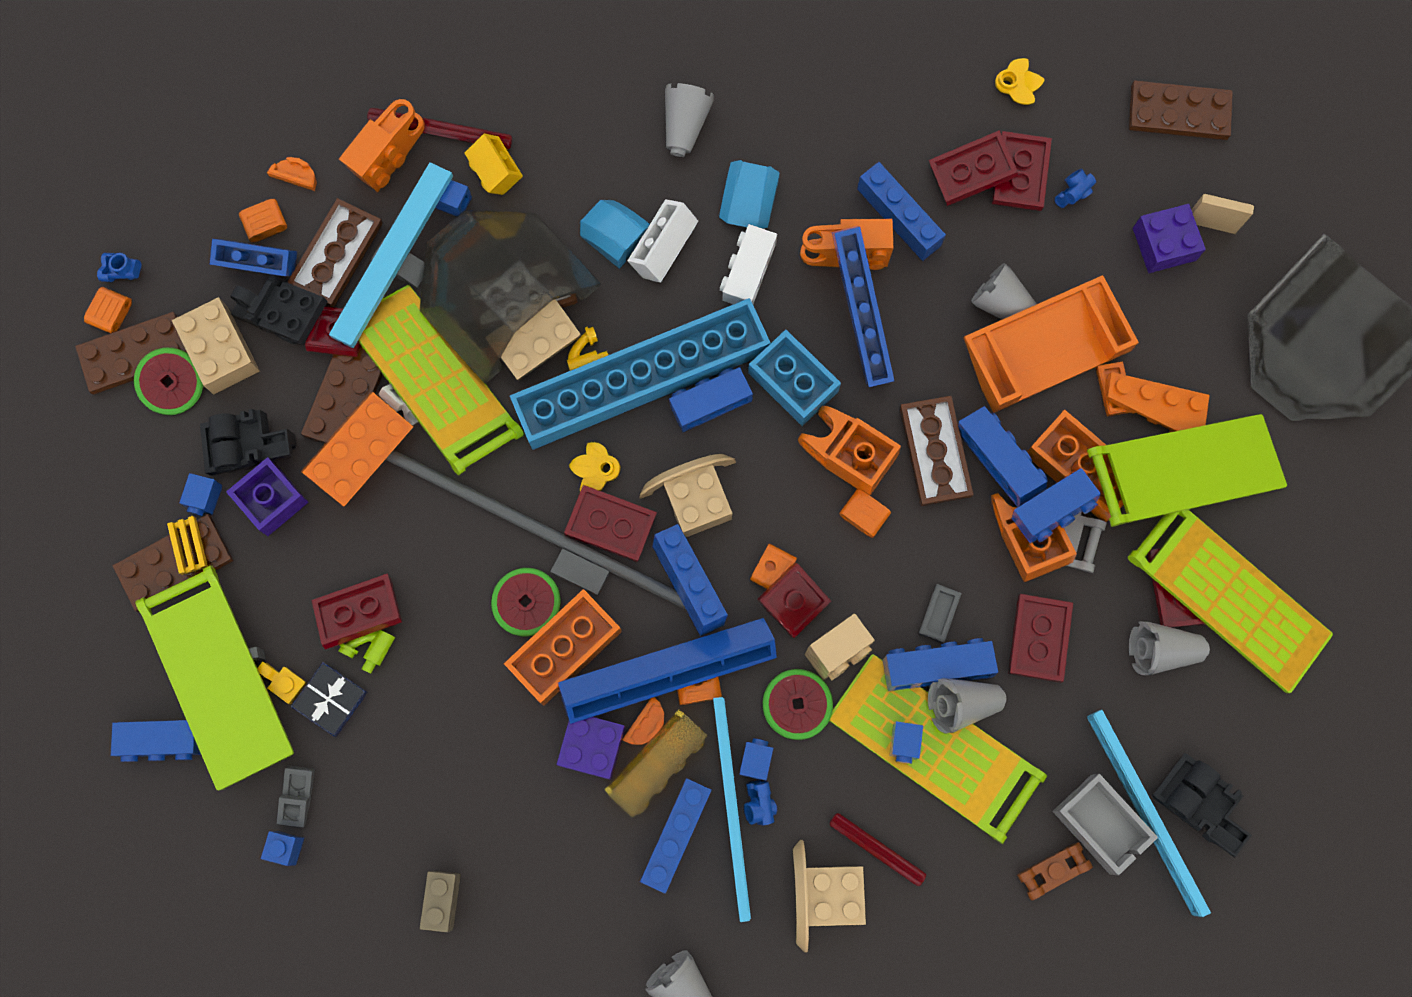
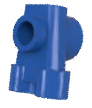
M1083 169L1073 172L1065 179L1069 187L1055 197V203L1059 207L1064 208L1068 204H1075L1079 199L1086 198L1093 192L1091 187L1096 183L1095 177L1092 174L1086 175Z
M103 253L101 256L102 266L97 271V277L101 282H113L115 279L132 280L139 278L142 264L140 260L131 259L123 253Z
M756 780L746 783L751 802L744 804V814L749 824L768 825L774 823L773 815L777 813V806L775 801L770 798L769 782Z

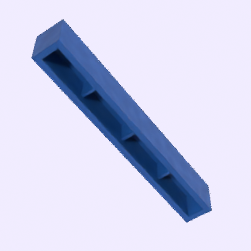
M762 618L558 682L570 724L775 659L777 658L775 639L765 619Z

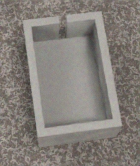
M1100 774L1090 775L1052 811L1110 875L1119 876L1136 859L1133 854L1141 855L1158 838Z

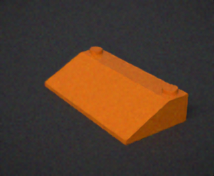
M1103 275L964 336L981 389L994 413L1091 370L1098 365L1129 353L1139 343Z

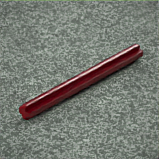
M370 108L367 115L368 121L371 119L375 122L385 110ZM395 113L397 118L403 115L402 113ZM423 118L425 125L422 133L475 143L483 134L498 136L507 150L512 146V136L508 134ZM413 119L408 130L412 131L417 128V119Z

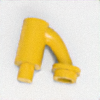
M585 327L586 332L572 346L567 360L570 371L608 356L607 351L599 354L593 351L580 355V352L588 342L590 346L598 342L593 327Z

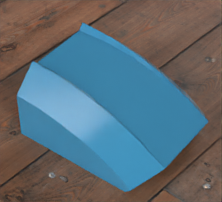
M741 160L731 162L719 218L728 224L748 227L750 224L759 228H768L780 172L771 166L766 167Z
M600 200L580 221V236L620 269L626 262V259L632 254L650 224L635 212L614 200Z

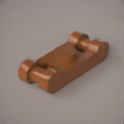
M1080 842L1064 848L1017 875L1021 883L1024 882L1028 888L1027 894L1030 900L1041 897L1048 891L1093 868L1090 860L1085 859ZM1072 856L1076 865L1069 868L1065 859ZM1040 874L1044 883L1038 885L1034 877Z

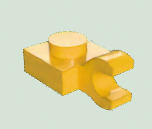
M262 662L257 668L261 675L272 681L267 689L288 704H292L307 684L305 680L287 667H283L279 672L268 663Z

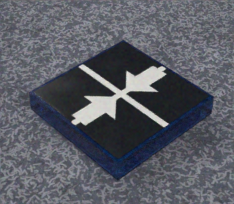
M322 662L291 707L332 736L337 737L368 692L328 664Z

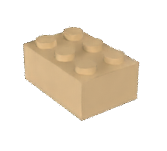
M549 292L487 336V339L519 381L580 338L581 334L551 292Z
M219 297L172 320L203 386L213 395L260 372L229 308Z
M853 614L808 647L805 656L823 681L828 677L832 681L845 672L850 666L848 664L850 661L855 665L865 658L872 650L870 645L875 640L857 615Z

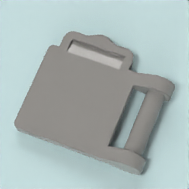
M1080 512L1074 516L1075 520L1071 524L1064 527L1076 552L1083 527H1091L1083 560L1074 559L1073 563L1066 566L1093 573L1095 569L1093 561L1101 531H1105L1107 523L1099 519L1081 516ZM1034 542L1036 547L1043 548V544L1038 545L1037 542Z

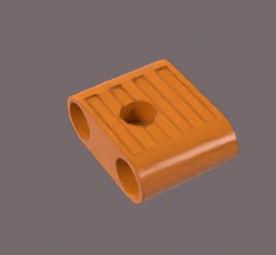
M276 199L266 200L239 212V217L250 242H258L287 229V224Z
M100 287L85 313L84 322L106 332L114 333L119 330L127 315L132 299L105 287Z
M856 489L839 515L861 532L873 538L887 520L891 511L861 489Z
M769 543L750 580L768 589L796 562L797 557Z
M719 676L677 690L680 705L711 701L713 698L722 697Z

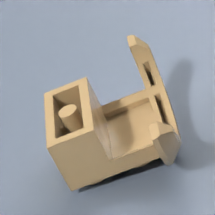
M716 454L684 463L648 481L644 485L639 497L642 499L650 496L655 490L664 485L673 507L676 521L685 537L732 520V511L714 466L726 467L736 463V460L724 454Z
M799 840L793 848L796 891V944L803 952H808L809 926L866 925L864 875L862 866L806 868L804 841Z

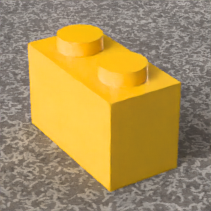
M483 134L465 152L469 160V166L477 173L481 179L482 187L489 193L504 195L523 177L498 136Z

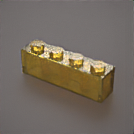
M678 710L605 789L606 793L632 818L636 813L641 814L649 805L648 800L655 793H660L666 787L668 778L673 773L676 774L683 769L686 764L685 760L690 754L698 752L703 747L704 739L707 735L685 713Z

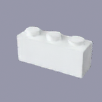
M665 199L627 261L642 278L661 283L697 225L698 220L684 203Z
M750 224L747 227L746 233L743 231L740 233L737 246L740 247L738 254L732 255L728 266L731 272L729 277L724 276L720 286V291L723 292V301L736 304L750 298L752 304H754L776 246V233Z

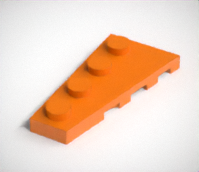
M1114 372L1108 374L1105 400L1133 414L1138 413L1146 417L1147 421L1170 429L1169 432L1206 425L1209 403L1208 394Z

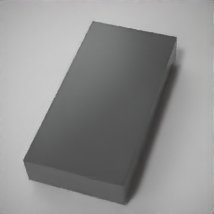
M563 548L550 571L552 574L597 596L610 574L608 570Z
M936 584L918 634L944 643L962 593Z

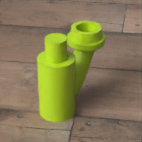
M379 630L348 641L346 644H340L339 646L341 647L338 651L353 658L359 652L355 648L366 642H371L363 657L367 660L362 667V670L371 674L376 664L381 665L395 637Z

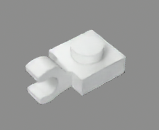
M391 384L382 387L378 395L396 412L402 409L405 420L411 425L417 423L418 420Z

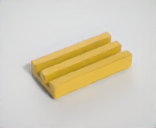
M191 516L186 520H177L178 522L167 523L179 574L184 575L208 567L196 517ZM189 525L199 564L196 565L194 562L192 549L186 529V526ZM177 529H180L188 567L185 564Z

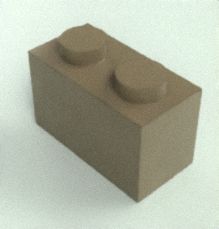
M428 871L420 929L450 932L453 930L461 874Z

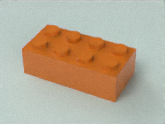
M371 392L301 472L339 504L345 506L413 426L374 392Z
M1064 410L1027 452L1032 462L1057 483L1082 468L1101 493L1096 502L1098 505L1091 512L1105 522L1111 518L1093 459L1089 458L1087 450L1090 448L1105 446L1106 444ZM1106 454L1103 455L1119 507L1121 508L1124 504L1108 455Z
M583 589L514 653L504 665L544 706L560 691L558 682L574 678L622 630Z

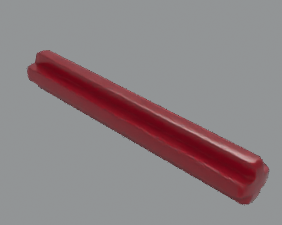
M836 813L829 823L831 827L916 886H920L924 882L926 873L841 814Z

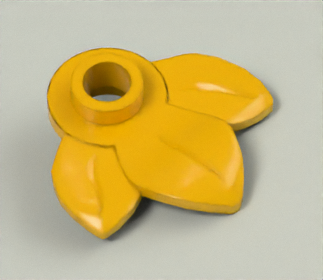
M1025 58L1010 62L1008 68L997 75L995 85L1000 92L1009 94L1014 102L1029 105L1035 102L1033 92L1041 87L1044 78L1028 71L1029 61ZM1003 81H1009L1011 85L1005 84Z
M591 442L587 443L586 446L587 455H580L569 464L573 473L583 478L580 491L583 485L601 491L606 482L616 479L620 473L619 461L608 454L606 447L600 443ZM610 464V470L604 473L603 466Z

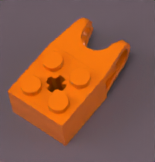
M405 99L395 100L375 122L371 119L368 121L339 160L355 176L378 192L380 188L388 184L390 176L395 169L400 168L405 162L408 152L424 130V120L419 114L415 113L414 107L409 101ZM400 106L408 107V113L403 114L400 118L396 117L397 108ZM415 118L418 120V126L415 130L410 131L408 130L409 126Z
M841 219L838 225L809 227L803 234V245L800 251L801 259L804 263L811 266L839 267L832 232L859 226L862 232L869 268L871 270H880L888 267L893 251L892 219ZM813 233L819 234L822 237L807 240L808 236ZM807 249L813 253H820L817 258L811 259L806 256L805 251Z
M822 406L819 409L818 415L832 432L823 438L802 433L798 438L799 444L826 469L855 488L871 495L897 459L901 445L859 418L855 419L829 406Z
M998 493L991 495L993 510L1002 538L1023 582L1073 563L1077 553L1064 528L1058 526L1052 530L1053 534L1044 541H1034L1038 545L1043 544V548H1038L1034 545V542L1029 543L1012 520L1013 511L1016 508L1008 505Z

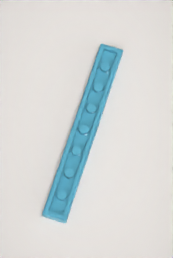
M429 162L329 333L331 338L349 347H355L452 180V172Z
M723 697L713 698L739 921L745 922L750 921L751 915L725 700Z
M1103 710L1088 715L1087 719L1137 813L1157 835L1158 838L1153 843L1191 914L1198 917L1210 914L1211 912Z

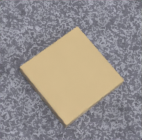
M1203 194L1191 210L1197 225L1236 234L1252 216L1254 206Z

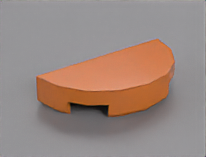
M287 157V160L272 164L267 171L270 177L315 191L317 184L315 173L309 164L300 158Z
M655 697L648 701L622 741L632 745H643L653 741L660 734L664 725V711L660 702Z

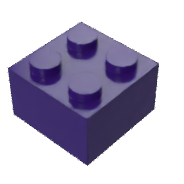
M1189 204L1140 216L1133 226V231L1148 273L1194 262L1206 250Z
M268 457L226 491L256 528L267 536L271 535L309 503L282 470Z
M595 717L571 724L568 722L557 765L612 780L626 727Z

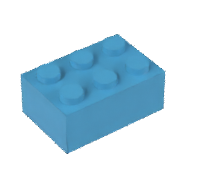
M787 330L782 332L749 363L748 374L801 426L810 420L840 389L841 382Z

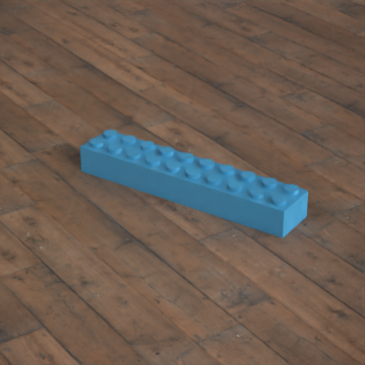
M748 298L512 394L510 398L532 450L695 384L705 378L717 375L727 368H734L751 361L771 343L751 299Z

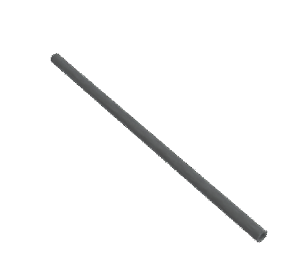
M393 450L387 457V461L685 609L675 589L396 450Z

